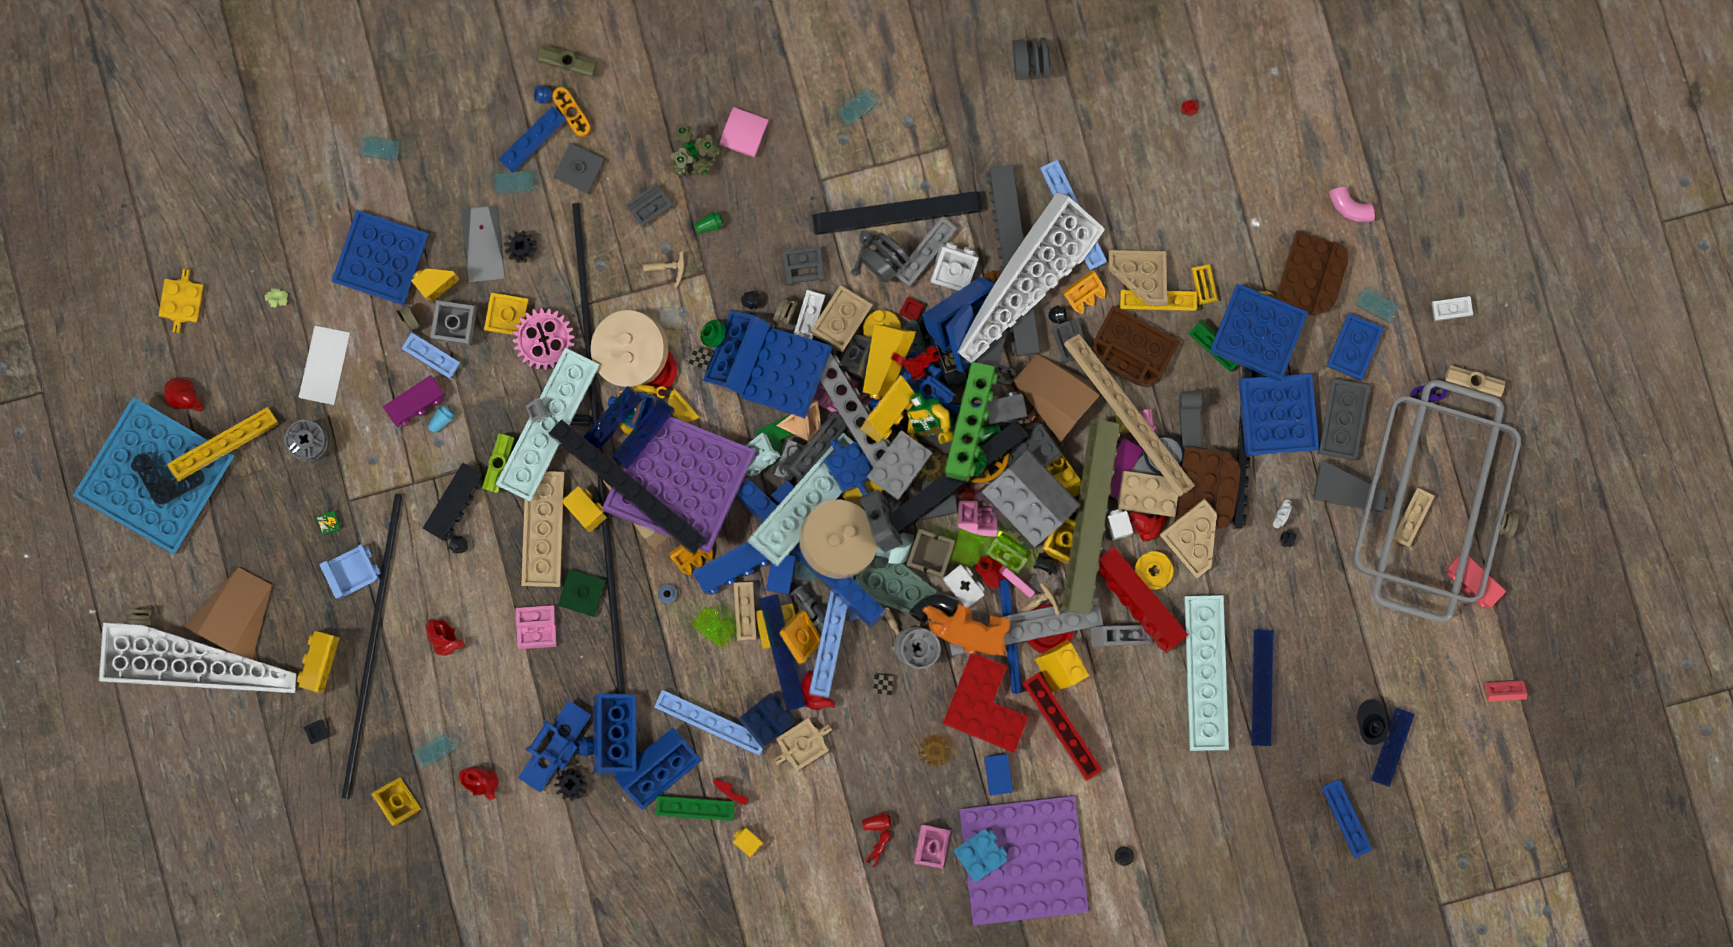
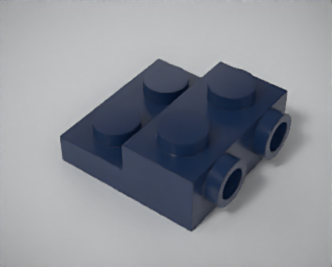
M771 693L739 718L740 722L762 749L795 723L793 721V714L789 710L785 711L781 706V699Z

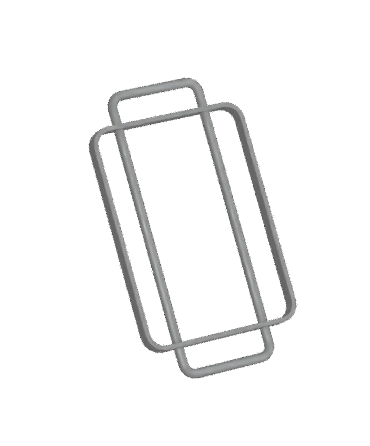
M1434 379L1425 384L1420 400L1412 397H1401L1391 405L1352 555L1353 565L1359 572L1376 577L1372 595L1379 605L1444 623L1453 617L1457 601L1472 603L1483 596L1521 445L1519 433L1514 428L1501 424L1504 406L1499 398ZM1433 387H1438L1493 403L1496 406L1494 421L1429 403L1430 391ZM1399 403H1409L1419 407L1378 570L1373 571L1360 564L1359 552L1395 409ZM1426 409L1492 428L1451 593L1385 574ZM1501 430L1513 437L1514 447L1478 593L1474 598H1466L1460 596L1459 592L1498 433ZM1386 580L1448 598L1450 600L1447 612L1439 615L1384 599L1380 595L1382 582Z

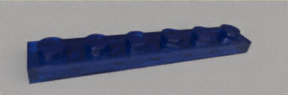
M775 594L759 598L786 710L791 711L806 707L793 654L779 633L786 626L779 596Z
M1253 630L1251 746H1271L1273 630Z

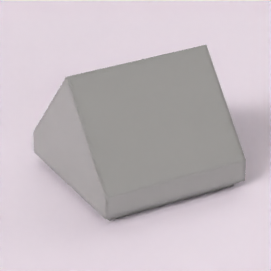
M536 398L526 405L533 423L549 417L541 399Z

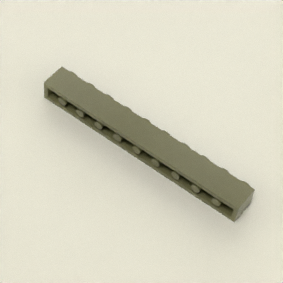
M1091 420L1078 499L1080 506L1076 512L1062 611L1090 614L1093 609V593L1097 586L1095 581L1096 573L1100 566L1098 560L1103 547L1101 541L1102 535L1105 532L1104 522L1105 516L1108 513V497L1111 494L1110 483L1114 475L1113 464L1117 456V440L1120 437V424L1104 420Z

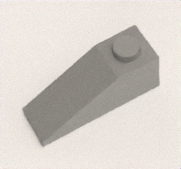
M1142 625L1091 628L1092 647L1153 644L1152 637L1145 632Z

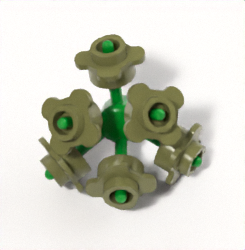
M679 124L676 127L677 131L673 135V139L683 143V147H680L677 152L671 153V159L675 160L674 164H670L673 168L672 172L677 176L689 175L687 172L689 166L686 164L692 163L694 157L696 162L693 164L694 171L692 175H707L710 171L709 168L713 164L712 162L707 163L706 159L699 160L696 153L699 152L701 156H705L708 153L707 157L713 158L714 161L715 156L719 157V153H721L720 145H716L717 140L713 143L711 141L712 136L706 134L703 138H697L695 143L691 140L694 127Z

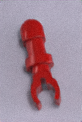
M888 831L881 833L880 840L873 847L874 851L866 858L867 864L871 858H875L873 867L878 865L880 854L884 852L885 849L883 848L891 838V834Z

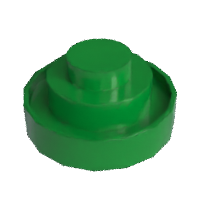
M715 319L707 322L700 336L703 345L709 348L717 347L724 340L725 325Z

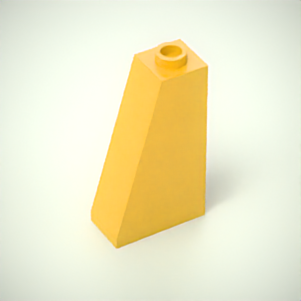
M874 324L863 392L870 394V398L881 399L896 382L902 366L890 358L893 352L906 358L915 337L914 331L889 325Z

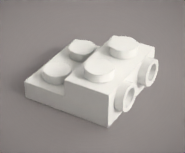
M948 241L946 244L941 243L930 282L958 291L970 284L979 259L975 250L969 247H965L964 250L959 249L957 244Z

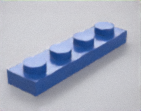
M552 106L498 160L513 173L566 119Z
M1337 779L1322 786L1321 789L1353 857L1356 858L1371 851L1372 848L1340 780Z

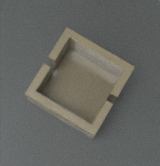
M919 529L906 567L923 572V569H927V574L943 579L955 541L942 536L935 540V534Z

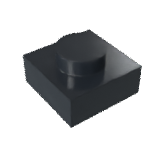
M323 719L304 726L311 745L330 737Z

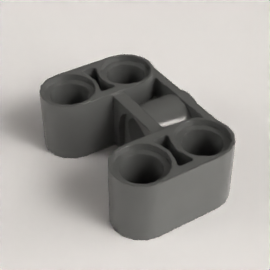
M875 490L860 497L871 527L873 539L881 550L885 553L903 545L901 537L891 524L888 515L892 513L890 504L880 490Z

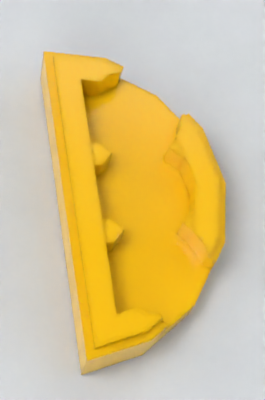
M674 388L668 400L671 414L676 419L684 422H693L700 418Z

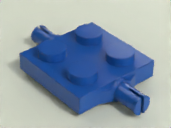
M837 438L832 439L830 443L835 452L825 458L823 462L842 493L858 488L863 496L869 494L870 492L865 486V482L868 480L867 476L872 471L873 466L858 442L856 441L848 446L841 447Z

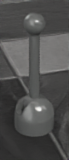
M861 230L859 236L860 243L862 244L860 253L866 246L872 244L876 235ZM859 257L854 269L851 270L852 276L858 275V267L861 261Z

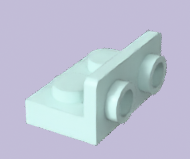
M761 433L745 445L756 450L746 475L751 477L758 475L764 468L773 464L780 457L779 452L773 450L768 436L764 433Z

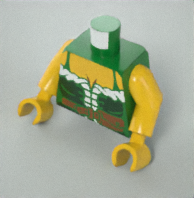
M920 392L912 395L913 405L907 412V433L918 442L915 434L917 437L939 434L938 439L941 444L952 441L954 435L949 429H951L954 420L950 416L949 411L936 398L924 399Z

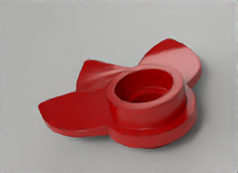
M993 552L988 557L978 558L975 562V569L982 575L983 582L993 589L998 588L1000 580L1007 579L999 572L1006 558V555L1001 552ZM985 564L987 569H983L981 565Z

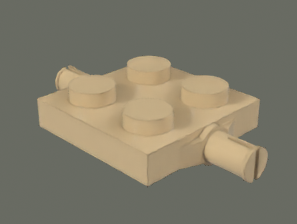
M809 718L776 738L781 746L782 753L773 758L775 764L778 765L787 759L796 771L800 770L829 751L824 743L823 736L833 730L829 728V724L818 730L813 726Z

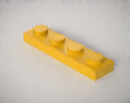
M1120 290V309L1197 311V291H1167V306L1147 305L1131 290Z

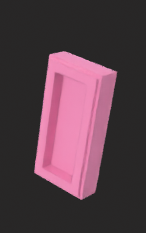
M1004 565L1001 567L999 572L1025 595L1032 597L1035 592Z

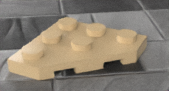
M1109 250V271L1145 304L1167 306L1166 251Z
M1205 498L1160 533L1163 540L1196 579L1212 567L1217 512Z

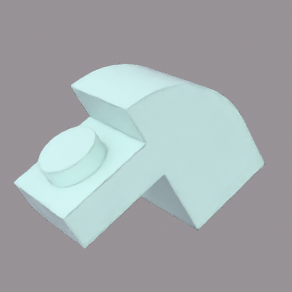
M903 532L900 534L903 545L885 553L878 546L875 555L889 558L888 563L899 564L906 562L909 559L915 535Z

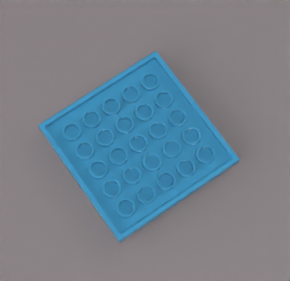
M133 396L73 496L175 555L234 458V455L228 453L201 468L200 470L205 476L201 485L166 504L160 505L155 503L134 467L133 460L135 456L141 453L147 454L155 465L164 484L175 479L167 464L208 440ZM138 458L139 462L137 465H142L144 471H141L142 475L147 471L153 470L152 466L147 468L145 464L148 461L147 458ZM194 472L192 478L187 480L186 477L183 480L187 483V487L190 488L192 486L189 483L192 481L199 483L201 475ZM153 473L148 474L146 477L147 483L150 485L155 484L157 476ZM176 481L173 484V490L175 492L183 491L184 484ZM161 483L156 487L150 488L152 492L154 490L157 491V500H165L166 493H162L159 490L160 487H163Z

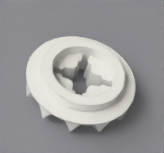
M1288 499L1283 501L1274 519L1273 527L1277 529L1280 526L1283 527L1292 510V501Z

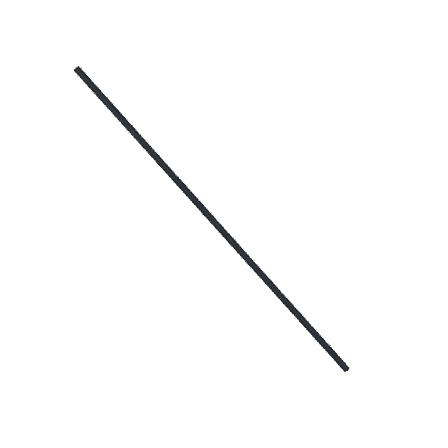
M572 203L586 358L592 361V332L580 203ZM595 374L589 386L594 446L603 453ZM597 476L600 505L603 507L607 499L606 484ZM604 511L603 514L607 518L602 522L617 693L625 694L609 513Z

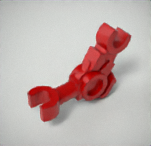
M930 346L926 353L922 352L916 358L907 359L893 352L890 359L896 361L901 366L904 365L907 371L911 373L912 379H919L925 375L924 368L928 367L930 362L938 361L940 356L935 353L937 348Z

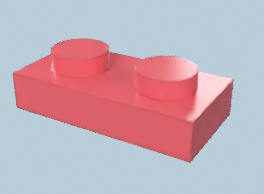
M1524 680L1485 683L1488 702L1527 699Z

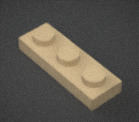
M1418 487L1416 488L1395 530L1394 541L1408 548L1410 547L1435 497L1434 495Z
M753 582L734 583L737 641L757 640Z

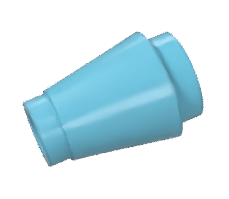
M442 405L441 408L438 407L427 427L436 434L453 420L452 417L455 414L447 406Z

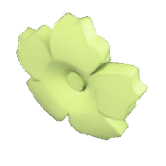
M273 288L271 292L265 295V300H268L270 306L276 308L277 304L279 306H286L288 293L285 290L280 291V289Z

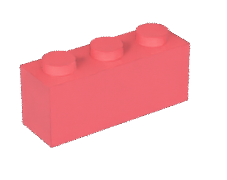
M1461 553L1445 569L1448 572L1446 575L1453 582ZM1469 556L1461 589L1467 595L1471 594L1475 597L1478 593L1483 569ZM1488 576L1484 594L1475 602L1482 609H1489L1506 591L1493 578Z

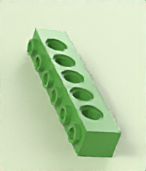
M975 362L971 364L945 469L946 477L969 481L970 476H974L976 465H973L974 458L979 456L980 446H978L979 439H983L985 428H982L983 422L987 421L989 415L987 405L992 402L994 392L991 389L993 384L996 385L998 373H996L994 366ZM979 382L986 383V387L983 389H978L976 385ZM975 400L982 402L979 407L972 406ZM969 419H976L977 423L975 425L967 424ZM965 437L973 438L971 443H963ZM961 455L969 457L966 462H960L958 458Z

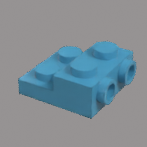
M983 829L953 850L975 883L1007 862L1005 857L1008 854L1002 846L997 847L994 842L997 838L991 830L987 832L986 829Z

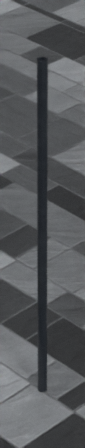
M395 494L342 793V798L344 799L350 798L402 495Z

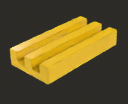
M1210 264L1191 268L1199 306L1218 302ZM1203 269L1207 270L1213 298H1209ZM1198 270L1200 273L1205 300L1202 299L1201 290L1196 271Z

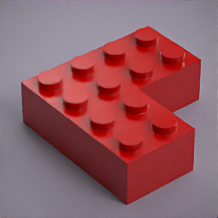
M976 653L970 654L942 724L1014 753L1029 717L993 703L1007 666Z

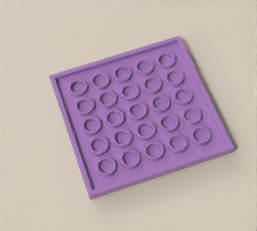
M650 408L621 469L706 538L705 543L699 550L710 553L756 450ZM613 488L611 489L602 507L603 511L672 538Z
M1075 796L959 809L963 843L983 829H986L987 832L991 830L997 838L994 841L997 847L1002 846L1008 854L1005 857L1007 862L976 883L967 872L973 926L1089 912Z

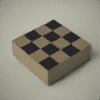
M695 346L688 364L707 371L713 352Z
M874 674L872 694L891 696L894 676Z

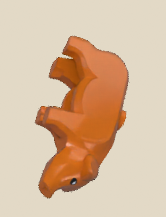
M957 605V611L952 617H947L941 610L932 606H927L922 610L928 617L930 631L945 641L964 648V652L975 654L976 651L987 655H1004L1006 645L1005 634L1010 627L1009 619L990 615V622L986 627L980 622L972 621V610L962 605Z

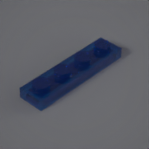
M627 386L585 434L584 438L600 450L643 400L641 396L631 386Z
M658 398L615 451L612 459L628 469L675 412L674 408Z
M1397 707L1395 708L1390 722V733L1383 742L1370 781L1390 787L1415 714Z

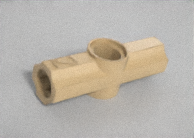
M1449 365L1445 376V382L1499 398L1502 396L1506 382L1483 375L1480 372H1472ZM1472 377L1479 379L1478 386H1474L1471 383Z

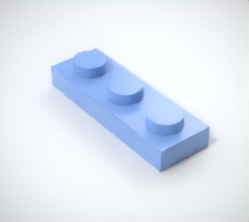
M412 332L401 348L449 379L453 377L461 364Z

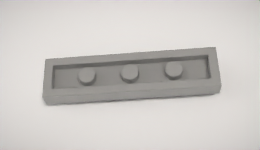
M942 216L910 255V260L904 263L903 267L897 271L895 277L910 288L937 255L941 243L946 244L957 230V227Z

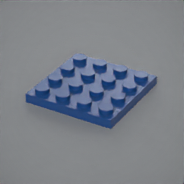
M356 210L332 282L405 306L412 286L411 280L414 279L413 275L417 272L429 234Z
M1237 283L1209 353L1281 382L1308 312Z
M769 327L741 398L805 419L833 347Z
M1312 374L1283 376L1281 382L1271 377L1238 379L1246 456L1319 450Z

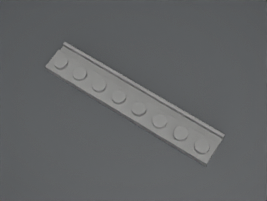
M1098 598L1092 599L1094 605L1090 614L1062 611V605H1059L1060 614L1058 616L1055 614L1053 607L1004 616L1002 618L1010 620L1009 630L1005 634V644L1008 645L1101 626L1103 621ZM990 619L979 622L987 627ZM949 643L952 656L966 653L963 651L964 648Z

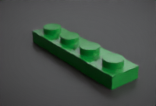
M657 796L656 816L733 821L735 802Z

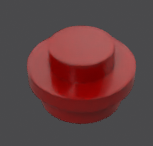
M1194 99L1187 100L1181 104V113L1192 116L1197 113L1200 106Z

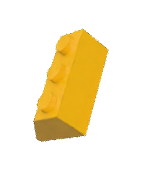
M901 375L860 428L878 443L882 438L884 440L888 438L892 432L890 427L893 424L897 426L904 417L901 415L903 410L906 409L908 411L913 405L911 396L915 393Z
M317 631L310 635L308 645H310L309 652L305 653L302 662L305 664L303 672H299L297 678L298 687L324 693L339 637Z

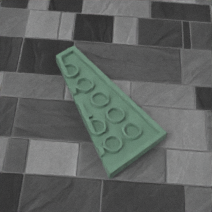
M877 555L855 578V582L876 602L908 614L912 607L922 598L932 594H940L904 564L888 563L889 558Z

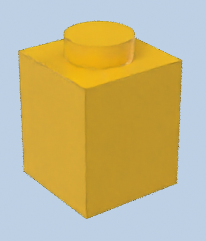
M747 827L744 830L740 828L733 836L735 838L733 843L749 857L764 843Z

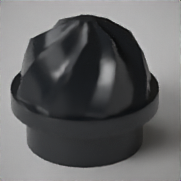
M754 291L745 292L741 298L743 306L749 308V310L758 308L759 293H754Z
M1056 305V307L1050 309L1048 317L1053 323L1061 324L1067 321L1065 306L1060 307Z
M454 535L448 549L452 550L454 554H461L468 549V542L463 536L460 535L458 537Z
M1120 847L1115 851L1114 858L1119 865L1127 866L1132 863L1134 854L1130 848Z

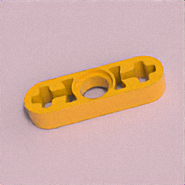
M563 87L555 89L553 100L574 133L578 137L588 136L591 131L590 124L569 91ZM560 92L562 94L566 93L564 97L568 104L565 106L561 99L557 100L559 97L558 93ZM568 108H575L577 110L576 116L568 117L566 115ZM579 119L580 123H581L583 126H584V125H587V126L585 127V130H586V131H585V132H582L581 130H580V131H577V130L579 129V127H578L577 123L574 122V121H576V120Z

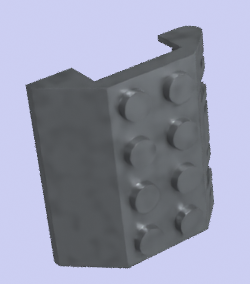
M1028 449L1014 459L1012 464L990 484L986 483L975 494L980 501L984 499L982 502L984 506L989 504L993 506L991 513L993 515L997 514L995 517L1006 529L1010 528L1009 532L1011 534L1015 532L1020 534L1017 540L1019 542L1024 541L1022 545L1027 551L1036 547L1054 532L1080 506V503Z

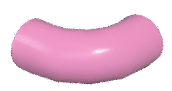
M1339 187L1329 191L1335 209L1343 217L1354 222H1371L1375 220L1372 203L1361 204L1355 202L1350 197L1348 187Z

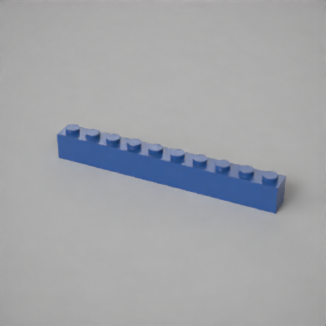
M749 478L741 484L735 497L762 524L778 507ZM800 542L791 550L870 629L884 617L885 610L851 577L835 579L817 572L804 558Z

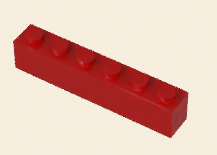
M1114 546L1099 558L1100 566L1096 574L1106 582L1107 587L1117 595L1121 604L1128 608L1132 617L1139 621L1144 627L1145 632L1156 641L1157 646L1161 650L1168 653L1188 636V633Z
M1039 672L1023 682L1022 686L1083 779L1087 781L1101 772L1100 765Z

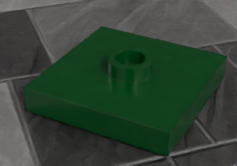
M569 569L558 606L595 617L606 580Z

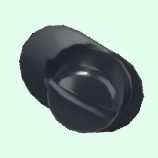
M1377 700L1364 701L1357 711L1360 734L1365 743L1378 745L1390 733V724L1384 706Z

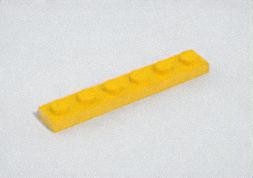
M266 407L171 461L167 466L177 482L277 426L278 421L269 408Z

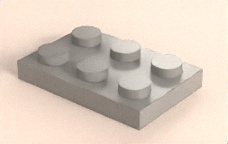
M900 431L867 478L899 501L933 453L906 433Z

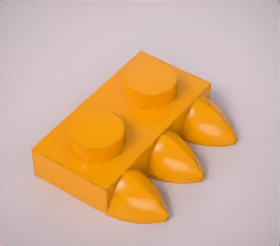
M1091 270L1063 290L1062 294L1070 307L1076 312L1083 314V301L1090 306H1094V294L1104 299L1105 288L1097 274Z
M682 545L668 554L679 570L686 575H691L692 573L690 563L696 567H702L701 555L706 559H713L712 549L710 553L698 549L692 555Z

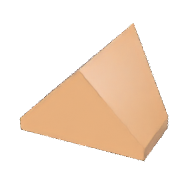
M813 400L811 402L805 419L790 415L776 426L809 441L821 427L818 401Z

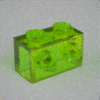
M959 528L949 561L970 568L974 564L977 565L980 558L978 550L980 546L984 545L986 536Z
M1001 531L998 532L997 537L993 539L986 551L993 559L1017 574L1023 568L1032 552L1030 550L1027 551L1023 545Z
M704 607L691 625L722 649L736 632L733 629L735 625L728 619L721 620L718 617L720 613L713 607L709 609Z

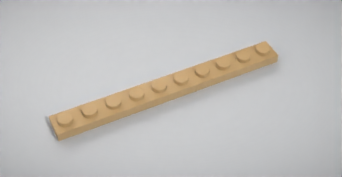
M1078 334L1064 343L1065 347L1179 497L1194 488L1195 485L1081 335Z

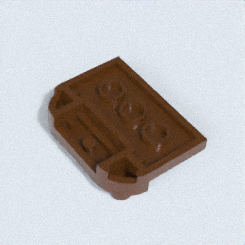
M1297 230L1290 247L1275 299L1307 311L1309 315L1313 316L1330 310L1336 303L1347 268V249L1336 241L1332 243Z
M1112 305L1092 343L1091 350L1107 370L1137 386L1148 388L1158 382L1180 341Z
M1185 446L1182 469L1195 487L1180 497L1178 495L1174 522L1205 498L1217 512L1215 529L1228 526L1234 516L1240 479V465L1237 459L1226 451Z

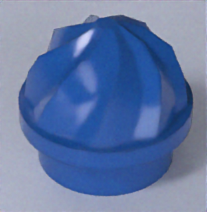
M545 85L536 86L533 95L534 101H538L539 104L549 102L553 96L552 91Z
M582 738V740H577L579 756L584 755V757H588V755L593 753V741L591 739Z

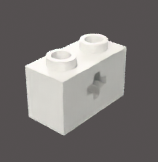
M1121 509L1109 513L1105 520L1112 541L1133 534L1127 511L1122 512Z
M960 565L942 580L954 596L962 601V606L969 608L984 596L983 591L985 589L979 581L976 583L971 578L973 574L967 566L963 568ZM962 581H963L964 583H967V582H968V583L970 584V585L968 586V588H969L968 591L965 590V589H963V590L960 589L961 586H962V584H961Z

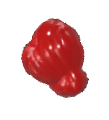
M174 378L165 384L164 399L170 407L178 410H203V405L196 396L194 385L191 381L183 378Z
M1131 511L1128 513L1132 530L1138 533L1140 539L1144 542L1158 537L1167 519L1164 515L1149 517L1144 515L1143 512Z
M434 618L428 620L425 627L426 636L430 644L433 645L434 652L437 655L448 656L458 648L465 647L464 641L456 638L454 633L456 629L452 628L447 622Z
M809 670L805 673L801 683L803 694L801 701L804 706L812 710L828 707L835 708L834 699L810 694L814 671Z
M471 766L459 772L458 778L461 785L472 792L473 796L485 795L488 800L496 798L495 792L499 786V778L495 770H485L481 767Z

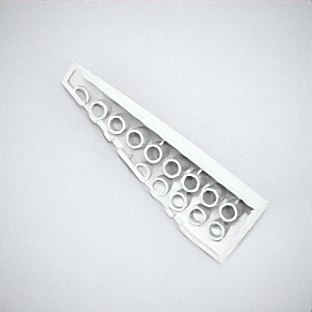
M1056 193L996 281L967 332L958 353L968 362H974L990 347L989 345L994 340H998L1002 336L1001 333L1016 323L1015 320L1021 315L1024 316L1046 295L1045 293L1050 288H1054L1064 275L1067 276L1076 264H1080L1085 259L1105 228L1069 196Z
M103 623L99 681L295 693L296 673L144 625Z

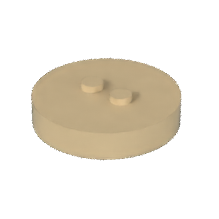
M632 310L618 311L607 316L596 328L591 341V357L593 362L600 365L597 370L598 373L608 382L622 387L645 385L654 380L664 368L668 357V341L661 325L650 315Z
M830 500L818 505L803 521L799 534L800 548L809 565L820 574L835 579L849 578L861 572L873 560L878 547L873 539L865 510L845 500Z

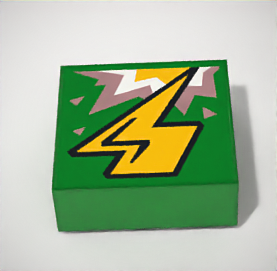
M335 511L316 517L322 535L341 529Z

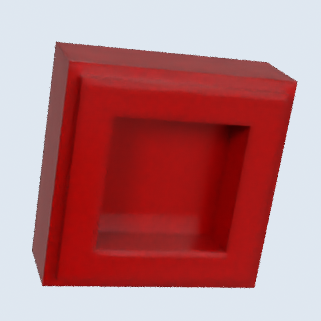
M907 297L899 315L916 323L924 304Z

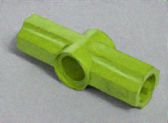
M498 434L492 457L489 459V467L482 489L499 493L500 487L496 483L510 457L515 438ZM496 459L503 460V466L501 468L494 467V461Z

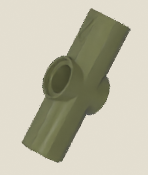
M542 45L538 57L539 62L592 78L598 63L595 60L575 55L570 51H562ZM567 57L573 59L570 65L563 64V60Z

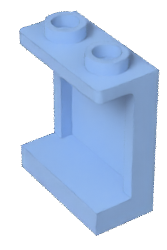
M360 544L357 548L319 564L336 599H342L380 580V569L377 564L373 565L370 559L373 555L368 546L365 547L363 544Z

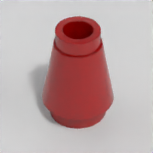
M881 812L862 819L863 830L887 831V829L892 827L889 813Z

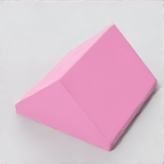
M921 824L914 863L943 869L951 830Z

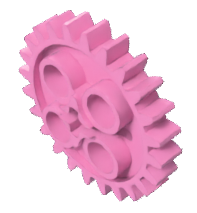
M540 308L539 313H537L535 309H532L531 316L527 312L525 313L527 319L519 318L522 323L521 325L515 324L519 330L512 332L514 335H517V338L513 339L512 342H516L518 345L513 349L520 350L517 356H524L523 363L529 360V367L536 363V369L543 365L544 370H546L547 364L554 368V362H558L564 349H568V346H574L573 343L569 342V339L575 338V336L569 335L573 328L566 327L570 322L562 321L564 315H561L559 318L557 317L558 311L551 314V309L548 308L546 313H544L543 308ZM548 321L554 324V329L551 332H547L544 329V325ZM538 322L541 325L543 335L548 336L546 344L550 352L549 355L546 354L543 342L538 341L541 338L537 328ZM530 327L536 330V335L533 338H528L526 335V330ZM554 339L560 341V348L557 350H553L550 347ZM534 346H541L542 354L540 356L533 355L532 349Z

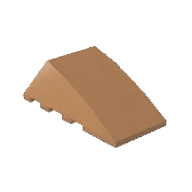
M1038 354L1013 380V383L1026 400L1030 401L1034 406L1036 413L1046 422L1049 430H1052L1057 436L1056 439L1059 443L1072 431L1074 425L1086 411L1103 396L1091 380Z
M238 567L188 621L185 627L236 655L253 660L273 585Z

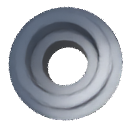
M666 584L659 588L658 598L661 602L669 604L675 601L677 597L675 587ZM666 590L671 592V596L668 598L664 596Z

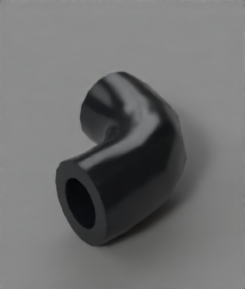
M932 594L922 598L912 607L909 614L917 621L925 624L928 617L922 610L927 606L937 608L944 614L952 617L957 611V605H962V601L947 594Z

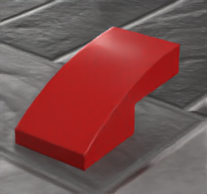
M717 779L713 780L714 785L726 796L736 802L747 805L748 797L731 792L733 784Z

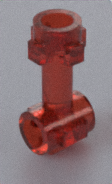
M970 483L958 491L959 501L975 500V491L970 489Z

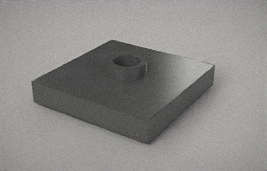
M570 143L554 178L589 194L605 159Z

